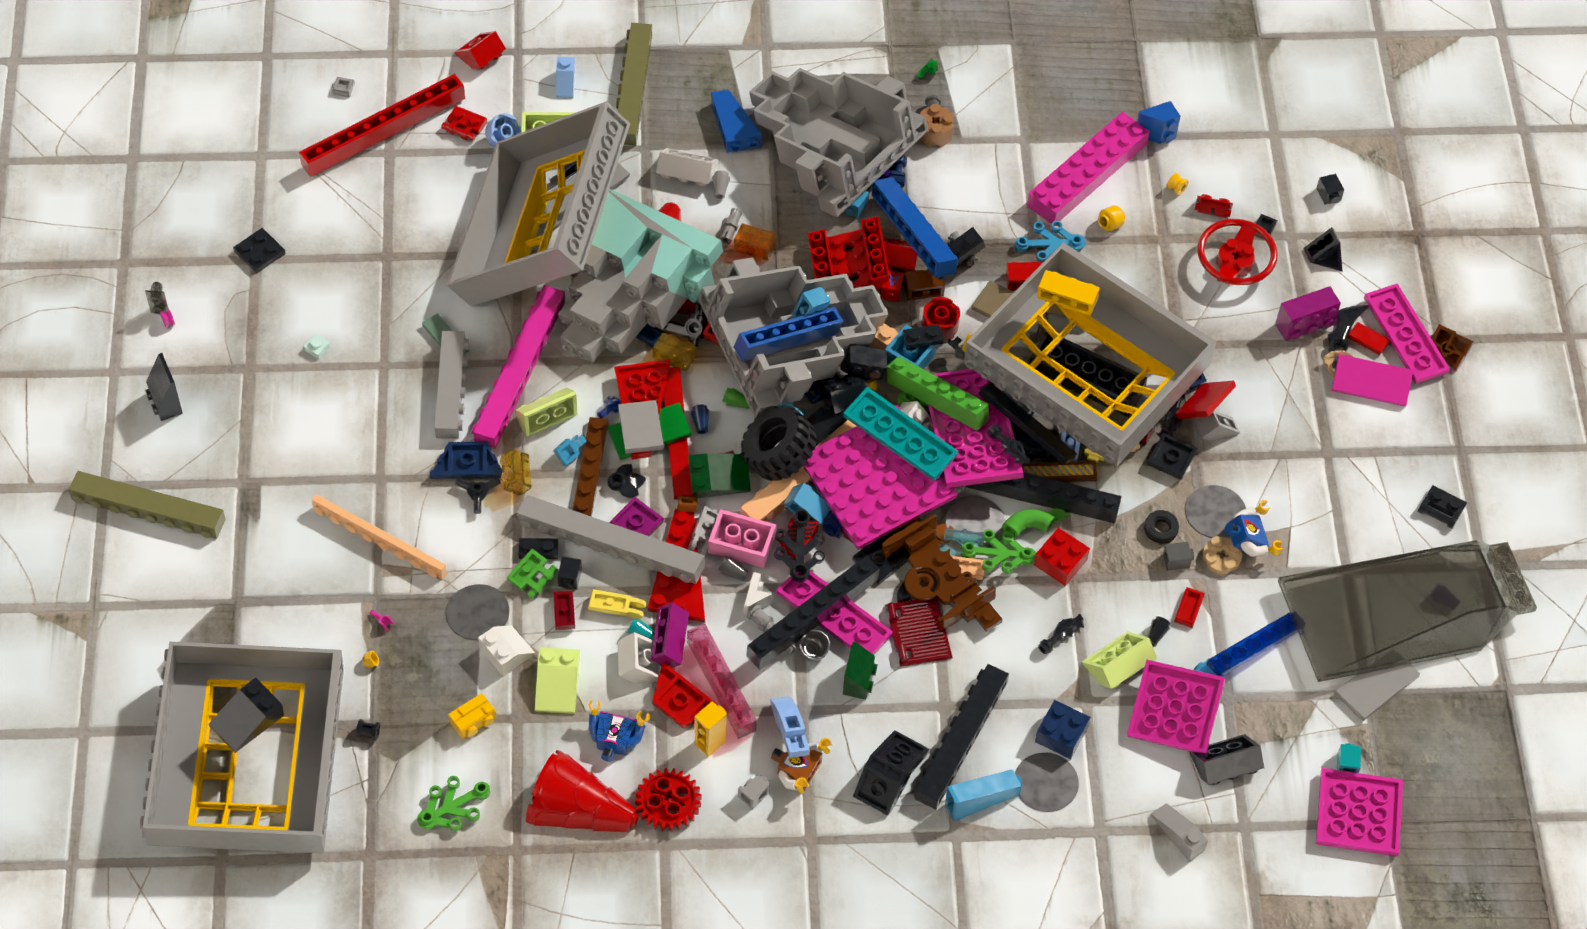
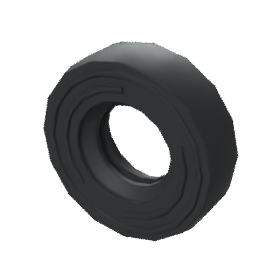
M1156 510L1150 513L1145 520V534L1153 542L1160 544L1169 543L1178 535V519L1169 511ZM1158 521H1163L1168 524L1169 529L1166 532H1159L1155 529L1154 524Z

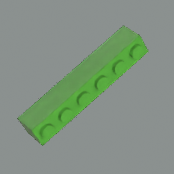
M900 356L887 366V383L978 431L989 420L988 403Z

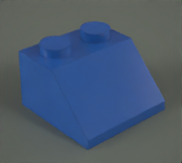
M1168 101L1139 111L1137 122L1150 131L1148 140L1161 144L1176 139L1181 116L1173 103Z

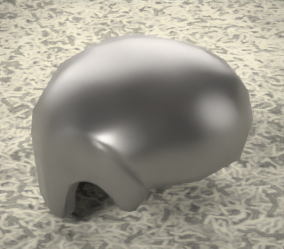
M810 630L800 639L798 650L806 660L819 661L828 653L830 640L821 630Z

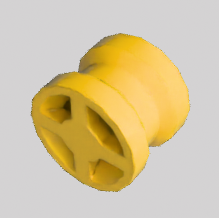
M1174 173L1168 180L1166 187L1173 189L1175 194L1181 195L1187 188L1189 181L1182 179L1179 173Z

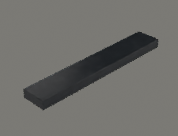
M989 383L981 388L979 395L1063 464H1067L1076 457L1077 453L1033 416H1030L994 384Z

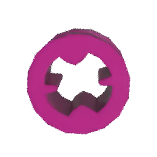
M169 309L165 313L160 312L166 328L170 324L175 325L174 318Z

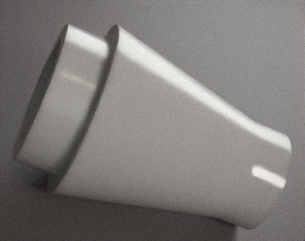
M719 170L714 172L712 176L714 197L723 199L725 198L730 177L728 172Z

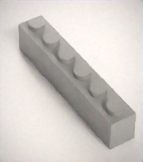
M442 331L434 427L436 438H459V431H463V420H460V415H464V403L461 402L462 398H465L463 382H466L467 372L464 371V366L468 365V355H465V350H469V339L465 338V331Z

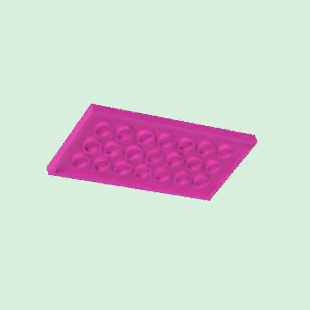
M971 369L933 374L989 404V420L978 431L928 405L934 434L959 451L957 457L943 471L946 487L953 488L1023 478L1021 463H1015V458L1005 453L1006 450L1002 448V443L997 439H991L987 433L992 425H996L1002 428V434L1007 439L1010 437L1015 439L1010 419L979 395L981 388L991 382L985 380L979 373Z

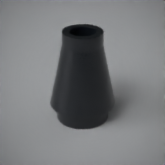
M1156 616L1152 620L1148 633V638L1153 647H1156L1158 642L1170 630V622L1160 616Z

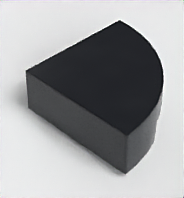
M904 582L898 589L897 602L914 599L906 592Z

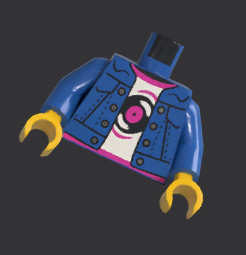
M592 700L589 702L588 706L592 712L589 714L588 728L592 740L597 743V749L603 750L601 756L603 760L613 761L615 754L625 755L627 750H631L641 742L646 727L644 723L650 720L649 713H647L645 720L641 719L642 711L637 713V719L600 711V714H598L601 702L598 701L599 706L596 709L591 706Z

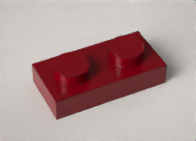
M573 590L553 592L555 629H575Z

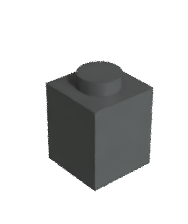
M1188 542L1165 544L1163 557L1167 571L1190 568L1191 561L1194 560V552L1192 548L1190 549Z

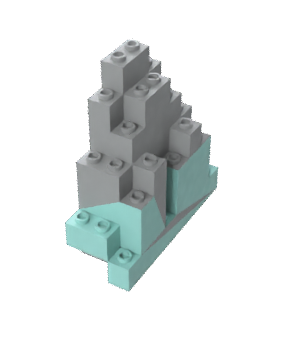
M609 189L584 269L570 275L572 283L568 288L571 299L558 314L561 325L566 329L560 336L563 349L578 355L583 360L594 362L606 347L612 352L616 351L622 354L647 323L652 327L663 330L687 299L693 303L700 304L698 296L702 287L714 285L711 270L713 269L714 262L723 253L721 240Z

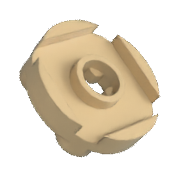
M1215 536L1205 545L1202 559L1210 571L1225 575L1238 569L1242 560V552L1233 546L1231 539ZM1218 553H1224L1227 557L1221 559Z

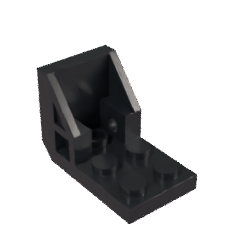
M894 730L870 755L852 797L888 816L905 789L912 771L928 755L930 749Z

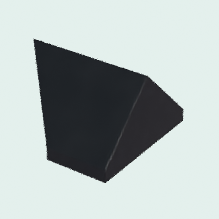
M1331 227L1303 248L1310 263L1343 272L1341 244L1334 228Z

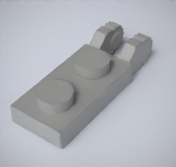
M707 506L702 508L691 536L692 540L689 543L688 550L692 551L695 549L697 541L703 543L699 554L705 555L709 538L719 514L718 512Z

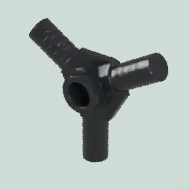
M498 477L487 483H468L460 478H457L455 485L467 490L468 495L474 501L473 512L475 514L481 513V501L484 500L489 490L501 484Z

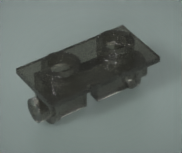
M154 282L150 290H145L151 313L160 315V312L165 313L169 309L165 292L162 291L163 286L159 282Z

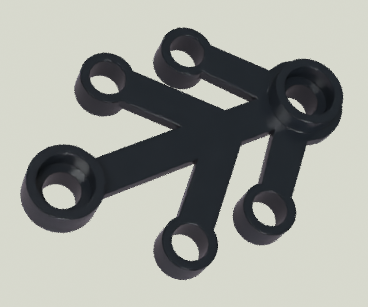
M805 509L797 510L793 516V521L797 525L796 544L784 529H778L774 535L776 541L783 542L796 556L795 563L787 555L784 547H778L774 552V557L777 560H782L790 568V577L796 582L806 581L809 577V570L816 564H821L825 559L824 552L816 551L813 557L804 563V556L816 546L823 545L826 539L825 535L819 532L804 546L805 525L810 519V515ZM802 517L804 521H799L797 518ZM778 533H782L784 537H779ZM816 537H820L822 541H817ZM777 552H783V556L778 555ZM816 555H820L822 559H817ZM796 571H800L802 576L797 575Z

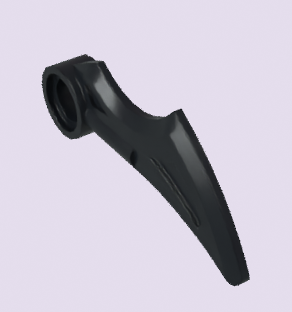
M1368 305L1350 306L1338 311L1336 317L1337 327L1327 335L1329 353L1336 350L1334 348L1335 345L1341 346L1343 348L1341 351L1347 352L1348 343L1346 339L1356 319L1368 309Z

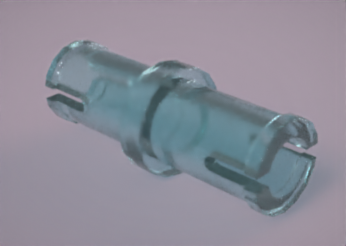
M945 528L944 540L958 541L961 544L971 542L983 545L984 532Z

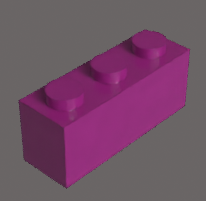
M673 602L658 608L650 659L660 666L665 662L671 668L682 663L689 617L688 611Z

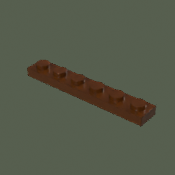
M595 417L589 418L573 511L591 517L607 436V426L609 425V419Z

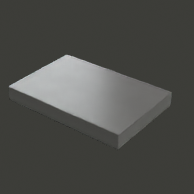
M656 400L618 404L625 454L664 449Z

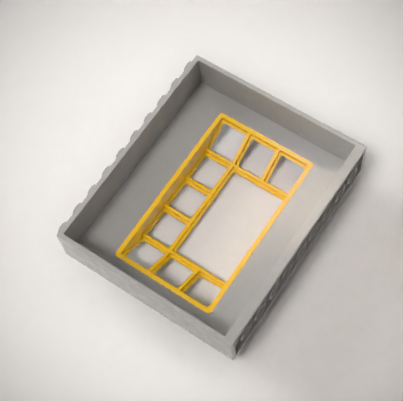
M606 101L498 141L451 271L447 287L470 306H475L583 271L630 123ZM577 161L578 174L575 183L566 186L564 166ZM557 168L559 189L547 193L545 172ZM571 193L554 246L547 249L564 197ZM555 199L551 212L544 214L548 201ZM547 222L544 234L536 237L540 224ZM540 245L538 252L530 255L532 247Z
M1063 242L966 341L964 364L969 369L979 373L985 380L994 383L1000 390L1009 393L1015 400L1025 404L1031 411L1040 414L1046 421L1056 425L1059 430L1071 435L1077 442L1086 445L1090 451L1099 454L1108 463L1118 466L1212 363L1216 341ZM1046 270L1100 287L1098 300L1091 316L1057 305L1071 321L1059 334L1043 318V314L1054 303L1037 298L1038 286ZM1036 321L1053 338V341L1043 351H1040L1026 335V332ZM1075 326H1078L1143 369L1115 400L1047 356ZM1019 339L1036 356L1030 365L1009 352L1010 348ZM1041 361H1044L1061 374L1052 381L1035 368ZM1147 374L1166 377L1156 390L1138 385ZM1065 378H1068L1085 390L1076 397L1059 384ZM1131 392L1149 396L1139 408L1121 403ZM1089 394H1092L1109 405V407L1101 414L1083 401ZM1114 410L1133 414L1122 427L1108 418Z
M169 641V647L164 651L166 667H162L161 678L164 679V682L159 687L161 703H157L156 716L159 717L158 722H154L153 729L156 738L155 741L152 740L151 742L153 759H149L148 772L151 773L150 778H146L145 790L148 791L147 797L143 798L145 814L140 818L142 837L146 839L147 845L324 853L344 673L342 650ZM256 677L273 695L276 689L299 691L297 717H282L274 723L296 725L287 805L232 803L238 752L234 753L226 743L209 742V723L217 715V713H212L213 690L215 686L237 687L239 690ZM208 750L231 751L228 773L205 772ZM204 779L228 781L224 803L201 802ZM199 810H224L221 823H196ZM230 811H254L252 825L227 824ZM261 813H286L283 827L259 826Z

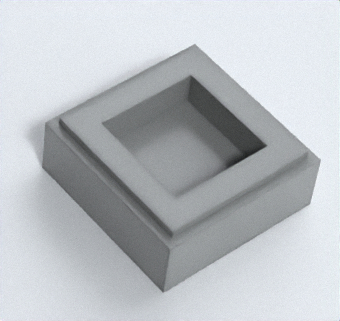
M337 77L332 89L333 94L350 97L355 81L353 79Z

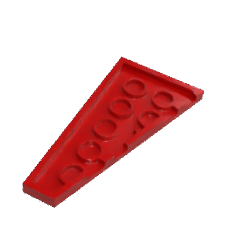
M670 359L615 366L614 371L621 404L656 400L660 416L670 368ZM652 451L631 453L632 460L651 457Z
M675 508L666 539L667 543L688 550L689 543L692 540L691 536L695 529L694 512L677 511ZM696 545L692 551L698 553V546ZM658 571L648 604V611L658 613L659 607L673 602L689 612L688 620L705 623L701 575L697 583L694 584L683 582L681 579L673 576L668 577Z

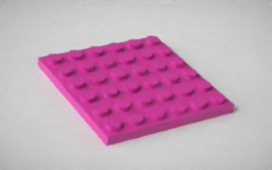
M857 426L815 447V450L812 451L811 459H808L807 464L803 467L857 550L958 497L954 487H946L943 472L934 482Z

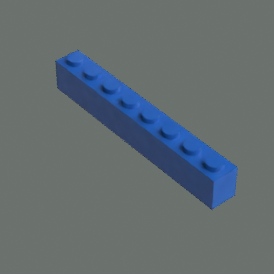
M893 177L876 180L872 186L871 196L934 277L955 274L956 266L958 265L957 256L953 254L949 246L908 197V194L903 191L900 184Z

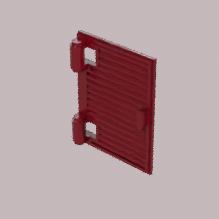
M937 598L929 601L910 600L885 604L886 612L889 614L890 628L893 631L892 636L896 652L899 655L900 667L953 658L946 629L937 624V619L942 617ZM896 610H900V617H897ZM906 651L911 652V658H907Z

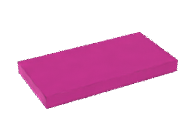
M1339 354L1331 391L1406 407L1413 370Z

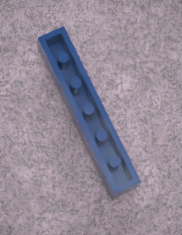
M832 307L739 333L733 347L743 362L755 358L758 354L768 355L835 336L844 321L836 308Z

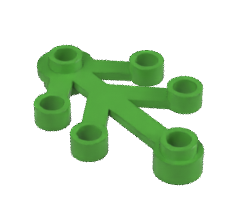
M990 529L983 532L982 538L994 548L975 547L973 543L967 542L962 545L960 552L961 557L973 559L976 555L996 556L993 559H985L982 569L986 572H991L994 567L1002 563L1001 570L1006 574L1012 573L1013 569L1021 564L1031 565L1036 555L1032 548L1022 547L1014 540V534L1006 531L1002 535V542L1009 544L1014 549L1009 550L994 537L995 533ZM1008 558H1015L1013 561H1005Z
M450 776L447 780L448 789L443 805L436 810L437 800L441 798L442 790L437 785L432 786L429 789L430 799L427 808L422 810L417 816L419 826L423 829H432L436 825L450 828L456 832L462 828L461 819L458 817L468 818L472 822L478 821L480 818L479 809L472 807L468 810L458 807L475 798L479 800L487 799L490 796V786L486 782H478L473 790L453 800L456 789L460 786V780L457 776ZM451 781H457L455 785L450 784ZM485 787V790L479 791L478 788ZM435 790L439 791L436 795L432 794ZM473 812L477 813L475 817L470 816V814ZM445 814L458 816L450 820L440 818ZM427 816L431 817L430 820H424ZM454 822L459 823L456 827L452 826Z

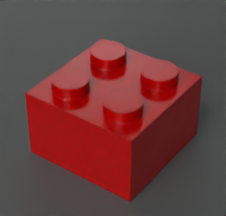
M1058 527L1037 551L1034 566L1066 586L1088 560L1090 548Z

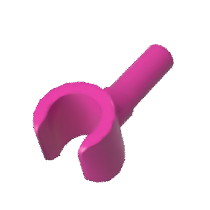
M374 610L370 611V614L379 620L384 630H389L388 624L392 623L394 625L389 615L382 616Z

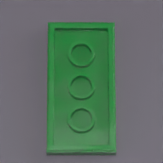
M680 403L661 408L659 420L664 445L692 436ZM621 422L607 426L619 460L631 457V453L625 454Z

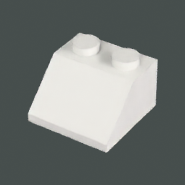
M512 625L495 626L478 637L479 649L502 676H505L535 655V652Z
M634 632L618 641L619 677L631 682L658 681L661 666L650 660L653 640Z

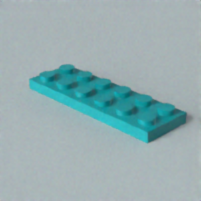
M866 387L843 413V417L934 482L958 455V450L869 387Z

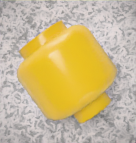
M1116 205L1101 210L1098 216L1100 227L1106 231H1113L1122 227L1125 222L1123 210Z

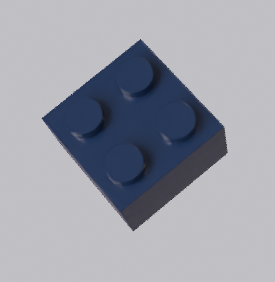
M1054 700L1037 730L1035 743L1071 760L1089 727L1091 717Z

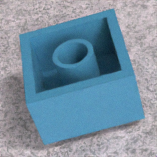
M906 324L885 349L887 350V364L889 365L900 356L925 369L935 357L937 345L906 349L902 332L904 329L912 328Z

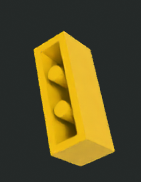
M1046 270L1038 286L1037 298L1091 316L1098 300L1100 287Z
M713 701L694 716L695 745L708 757L726 743L727 713L722 706H717Z

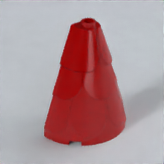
M556 750V754L552 753L545 763L531 794L533 795L532 804H528L526 823L534 826L592 829L593 831L629 832L639 819L637 809L612 787L608 788L592 772H588L570 755L560 750Z

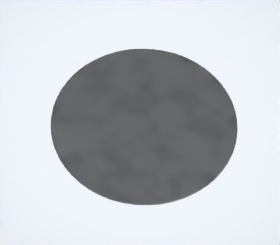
M1208 485L1195 490L1189 496L1185 507L1187 519L1192 527L1209 537H1229L1230 535L1226 534L1224 530L1226 524L1232 520L1235 514L1246 509L1243 500L1237 493L1219 485Z
M965 496L953 502L948 508L946 526L947 529L949 525L953 527L954 535L952 538L959 544L964 545L967 542H971L975 547H993L982 538L983 532L987 529L994 531V537L999 542L1002 540V535L1005 532L1002 529V525L1006 519L1001 509L989 499L980 496Z
M474 584L460 589L451 597L447 605L446 617L450 627L458 635L478 640L479 636L491 628L505 626L510 610L506 597L498 589L489 585Z
M1052 753L1033 754L1025 758L1015 771V775L1020 776L1023 784L1019 795L1020 799L1036 810L1049 812L1060 810L1069 805L1078 792L1079 780L1075 769L1066 759Z

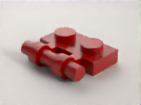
M455 106L447 117L448 123L443 122L441 129L446 130L449 134L459 135L461 139L474 141L476 138L475 134L479 135L487 124V118Z

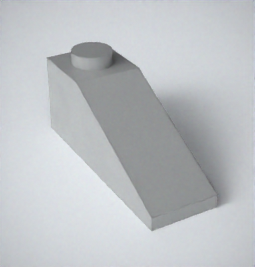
M1166 803L1150 814L1188 861H1191L1205 851L1208 843L1206 837L1196 825Z

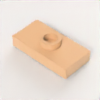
M952 556L961 567V574L969 571L972 574V579L983 580L984 570L982 569V564L984 560Z

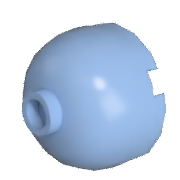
M502 113L494 116L487 123L485 135L491 146L496 147L498 141L521 133L522 128L516 122L518 121L516 117L511 114Z

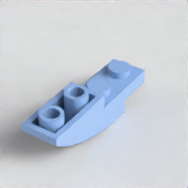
M790 696L771 698L770 704L778 730L782 733L789 758L809 755L810 749L805 736V726L795 702Z

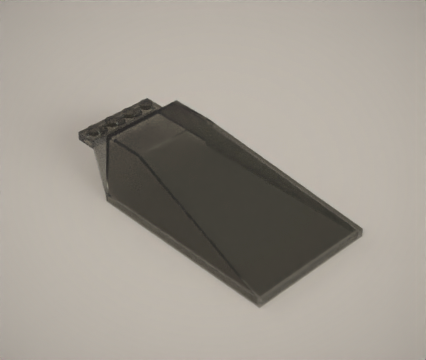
M1474 540L1287 575L1278 579L1279 586L1318 682L1481 651L1513 618L1520 614L1535 612L1537 609L1508 542L1489 545Z

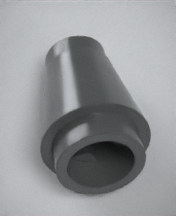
M725 556L718 569L722 571V574L742 581L745 580L749 572L735 559Z

